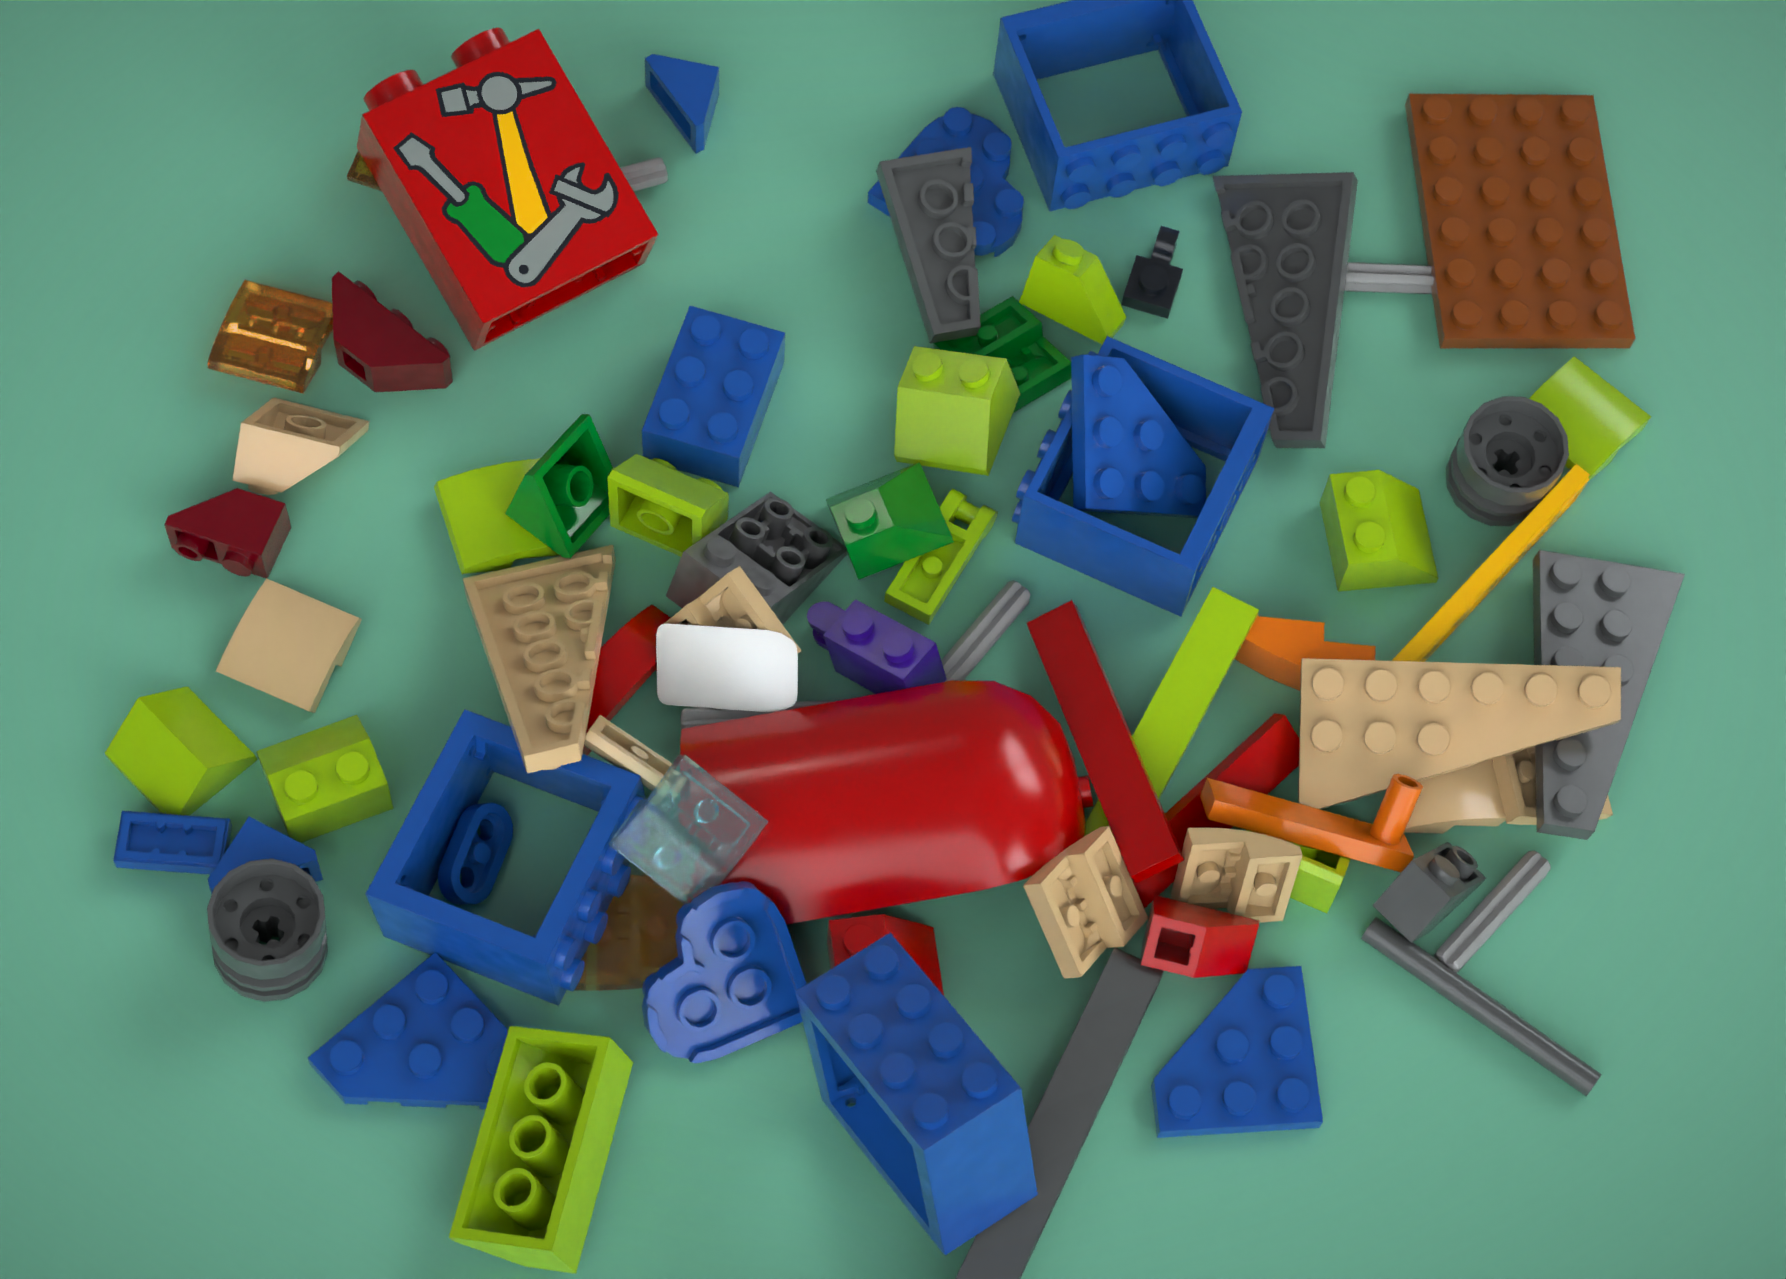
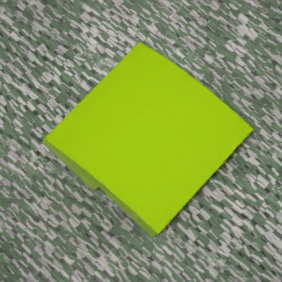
M1575 356L1556 371L1529 398L1543 404L1561 422L1568 436L1569 456L1565 467L1571 470L1575 464H1578L1590 474L1588 477L1590 480L1611 463L1619 449L1640 433L1651 418L1649 414Z
M540 458L490 465L453 475L436 482L434 490L461 574L507 569L511 567L515 559L559 555L505 514L525 474Z

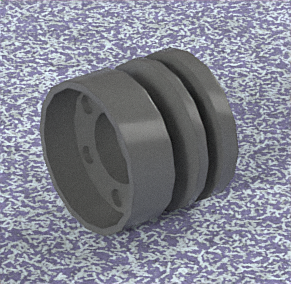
M1502 396L1482 404L1470 416L1446 466L1447 488L1455 504L1470 518L1489 526H1512L1522 522L1555 486L1568 459V436L1558 417L1543 404L1525 397Z
M276 859L249 861L229 871L214 887L207 907L208 925L214 966L224 983L243 997L263 1002L288 999L307 989L322 972L328 954L324 899L313 877L295 864ZM272 937H279V941L272 939ZM260 941L267 943L266 946L260 944Z

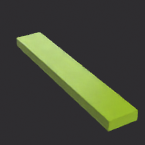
M1212 587L1132 735L1159 800L1259 613V609L1215 587ZM1099 799L1086 821L1084 836L1100 827L1109 826Z

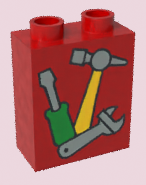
M500 27L483 31L465 41L452 53L451 59L456 69L426 84L422 83L415 70H405L381 81L370 89L363 98L369 111L362 114L357 149L474 351L644 264L659 235L539 29L512 42L509 41L504 30Z

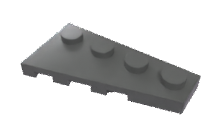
M971 147L880 161L876 170L930 343L976 336L981 327L978 269L975 268L974 254L976 228L973 227L972 215L974 189L970 176V166L972 164Z

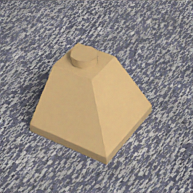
M272 398L241 422L232 481L248 484V489L258 494L275 495L279 492L282 493L339 457L368 431L370 421Z

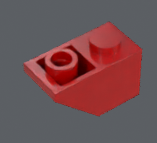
M1154 895L1142 942L1141 965L1192 978L1244 974L1248 969L1259 927V920Z

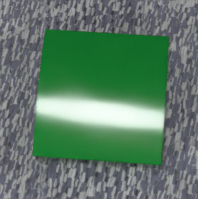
M1013 296L980 315L981 327L976 336L933 343L934 349L1007 359L1020 391V396L1013 413L1071 379V361L1043 336L1042 322Z

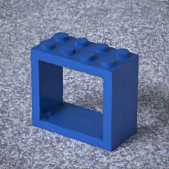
M1071 0L1001 17L993 75L1049 212L1062 208L1076 209L1090 201L1109 196L1114 198L1123 197L1130 194L1133 190L1152 185L1166 186L1180 178L1199 173L1203 175L1213 174L1229 165L1242 110L1193 0ZM1158 50L1187 117L1064 147L1037 80Z
M1107 336L1099 352L1096 353L1090 350L1088 355L1125 358L1189 445L1225 461V464L1180 554L1066 505L1059 500L1073 475L1072 390L1070 389L1058 414V418L1062 420L1056 432L1049 429L1040 445L1037 457L1041 460L1036 471L1028 469L1019 485L1016 498L1020 500L1012 517V522L1018 524L1015 544L1181 617L1260 457L1275 408Z
M464 709L366 892V897L383 936L429 955L436 952L444 961L559 1006L566 991H574L580 982L585 962L582 959L590 943L597 944L600 941L608 921L606 911L613 897H621L628 885L631 875V868L628 866L636 850L644 851L651 839L654 822L650 819L648 810L649 800L645 797L641 776L582 754L581 761L565 764L553 770H540L527 774L512 728ZM494 772L598 811L536 936L524 934L429 896L438 879L440 864L461 814L467 807L478 803Z
M891 932L795 991L822 1101L944 1256L1038 1195L1021 1087ZM850 1103H855L852 1107L847 1106Z

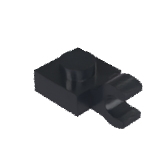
M1161 226L1151 259L1136 255L1121 305L1168 319L1183 272V268L1170 265L1180 231Z

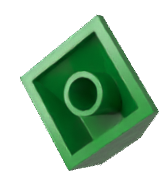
M920 462L826 499L858 580L954 542Z

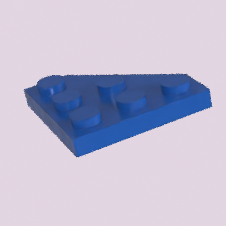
M1086 354L1071 357L1073 508L1092 512L1198 518L1206 502V466L1125 358Z
M435 952L310 1055L308 1061L310 1066L345 1104L368 1105V1101L396 1102L401 1103V1106L446 1108V1105L479 1106L480 1109H486L508 1029Z
M1301 966L1248 969L1156 1075L1151 1084L1157 1138L1320 1128L1323 1117Z

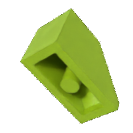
M1056 235L1036 254L1019 303L1101 345L1107 336L1113 338L1124 325L1126 315L1098 256L1084 250L1077 242L1062 239Z

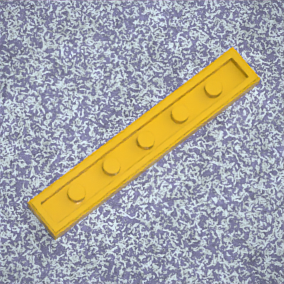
M1575 464L1392 661L1426 662L1577 500L1590 480L1588 478L1590 474L1578 464Z

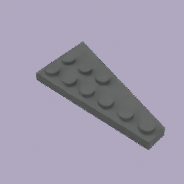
M1354 172L1213 176L1215 189L1221 205L1223 225L1230 245V256L1244 318L1251 338L1252 354L1260 378L1263 402L1275 408L1269 425L1272 441L1276 448H1325L1358 184Z
M1539 550L1533 558L1534 665L1621 667V720L1618 723L1535 746L1537 832L1588 840L1595 832L1685 574Z

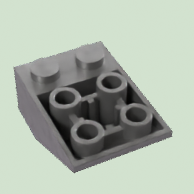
M769 492L683 552L666 597L683 608L700 597L727 573L740 566L780 622L784 624L847 555L845 546L833 538L829 532L815 525L792 508L788 502Z

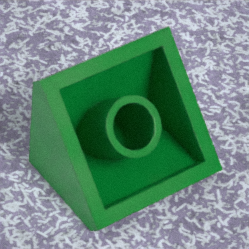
M581 414L525 474L505 513L563 558H571L610 515L608 476L613 466L590 414Z

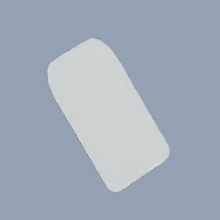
M670 623L661 624L658 627L656 633L657 695L663 704L756 712H778L793 706L797 701V646L792 639L784 634L762 629Z

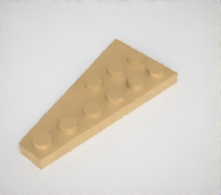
M613 545L577 552L571 558L560 556L463 578L466 598L527 774L540 770H553L565 764L581 761L616 563Z
M1302 658L1298 803L1317 809L1327 808L1340 803L1344 804L1387 790L1394 774H1402L1417 781H1422L1476 765V763L1510 755L1523 751L1526 748L1618 723L1621 720V667Z

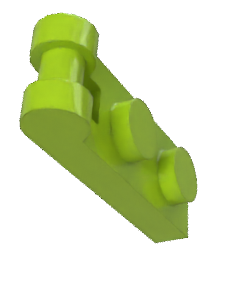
M955 489L950 490L939 507L954 542L905 561L885 592L884 602L930 625L979 544L990 532L998 514V511L986 505H982L979 508L967 502V495ZM958 519L968 524L969 527L965 530L952 522Z

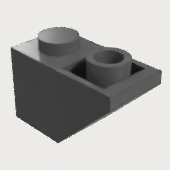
M1446 842L1412 860L1372 906L1412 943L1432 931L1484 882L1486 877L1477 870L1478 864L1471 854L1459 846H1452L1449 842Z

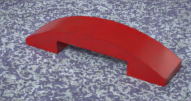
M651 604L638 613L601 647L586 734L599 715L611 721L654 671L657 672V629L671 617ZM584 746L582 754L588 756L591 750Z

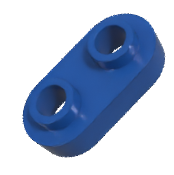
M497 803L474 804L467 807L461 814L438 870L440 891L449 902L457 905L477 904L489 896L513 837L511 817L501 805ZM479 826L481 830L480 837L477 834V829Z

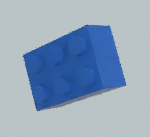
M689 306L642 428L643 457L650 460L653 458L662 459L673 465L677 470L739 487L784 365L785 332Z

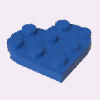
M953 107L947 110L944 116L938 117L927 125L898 158L971 147L972 164L970 166V176L974 189L972 215L973 227L976 228L974 254L984 256L994 252V257L1000 256L1014 244L1022 225L1024 198L1019 191L1005 180L1009 173L1012 142L1010 137L990 120L971 114L965 108ZM878 180L868 192L867 203L890 217Z
M732 882L709 888L695 897L691 903H687L679 909L676 916L678 928L675 936L678 957L662 966L657 972L649 975L642 987L644 994L642 1003L644 1026L660 1050L665 1053L668 1052L674 1057L687 1058L691 1063H701L723 1057L803 1022L795 991L807 983L786 922L775 903L767 895L759 891L750 882Z

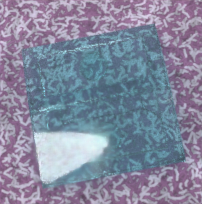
M678 755L646 800H639L608 845L683 904L691 903L695 897L709 888L718 886L725 879L769 821L687 755Z

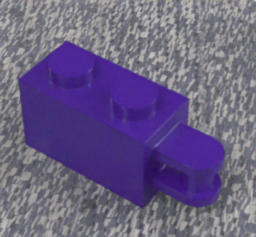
M856 599L846 610L830 602L822 601L812 605L807 612V620L810 627L813 628L814 640L819 646L828 650L835 672L875 694L945 682L947 679L936 642Z

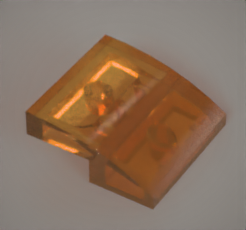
M244 280L218 331L208 358V369L304 394L321 365L322 347L333 331L332 302Z
M630 875V881L624 893L619 898L614 896L606 911L608 921L600 941L597 944L590 943L586 953L584 952L581 958L585 962L584 971L574 991L639 989L643 987V983L649 975L657 972L662 966L678 957L675 937L678 928L676 916L679 909L684 906L685 876Z

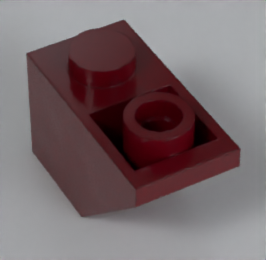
M239 488L171 514L167 517L164 524L171 547L184 558L193 561H201L204 558L222 564L225 569L233 574L243 577L254 574L267 579L291 529L286 503Z

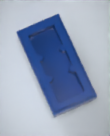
M122 811L113 861L116 868L211 874L229 847L232 824L229 818Z

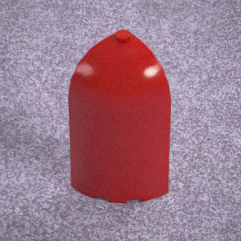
M951 680L681 729L680 767L681 770L689 774L686 780L689 795L683 796L686 831L689 838L698 836L700 847H695L698 868L697 870H692L697 896L713 886L747 881L752 883L775 903L786 924L981 891L1027 879L1063 850L1083 838L1086 830L1084 808L1094 806L1088 775L1078 777L1075 758L1060 723L1031 695L995 681Z

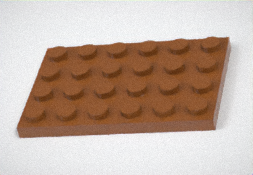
M1409 93L1405 109L1427 262L1431 266V275L1434 276L1431 290L1440 348H1630L1635 340V333L1594 96Z

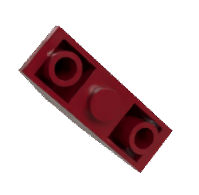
M339 271L332 277L333 340L338 364L375 393L445 389L453 382L450 365L451 357L442 343L433 337L426 339L414 330L409 319L399 310L392 309L390 311L377 301L371 289L363 282L356 280L353 283Z

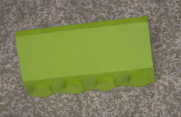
M509 1026L450 1230L449 1238L452 1241L525 1267L576 1274L633 1065L631 1059L611 1037Z

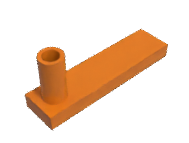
M1394 774L1373 824L1207 778L1200 798L1207 819L1402 872L1414 858L1404 831L1423 786L1409 776Z

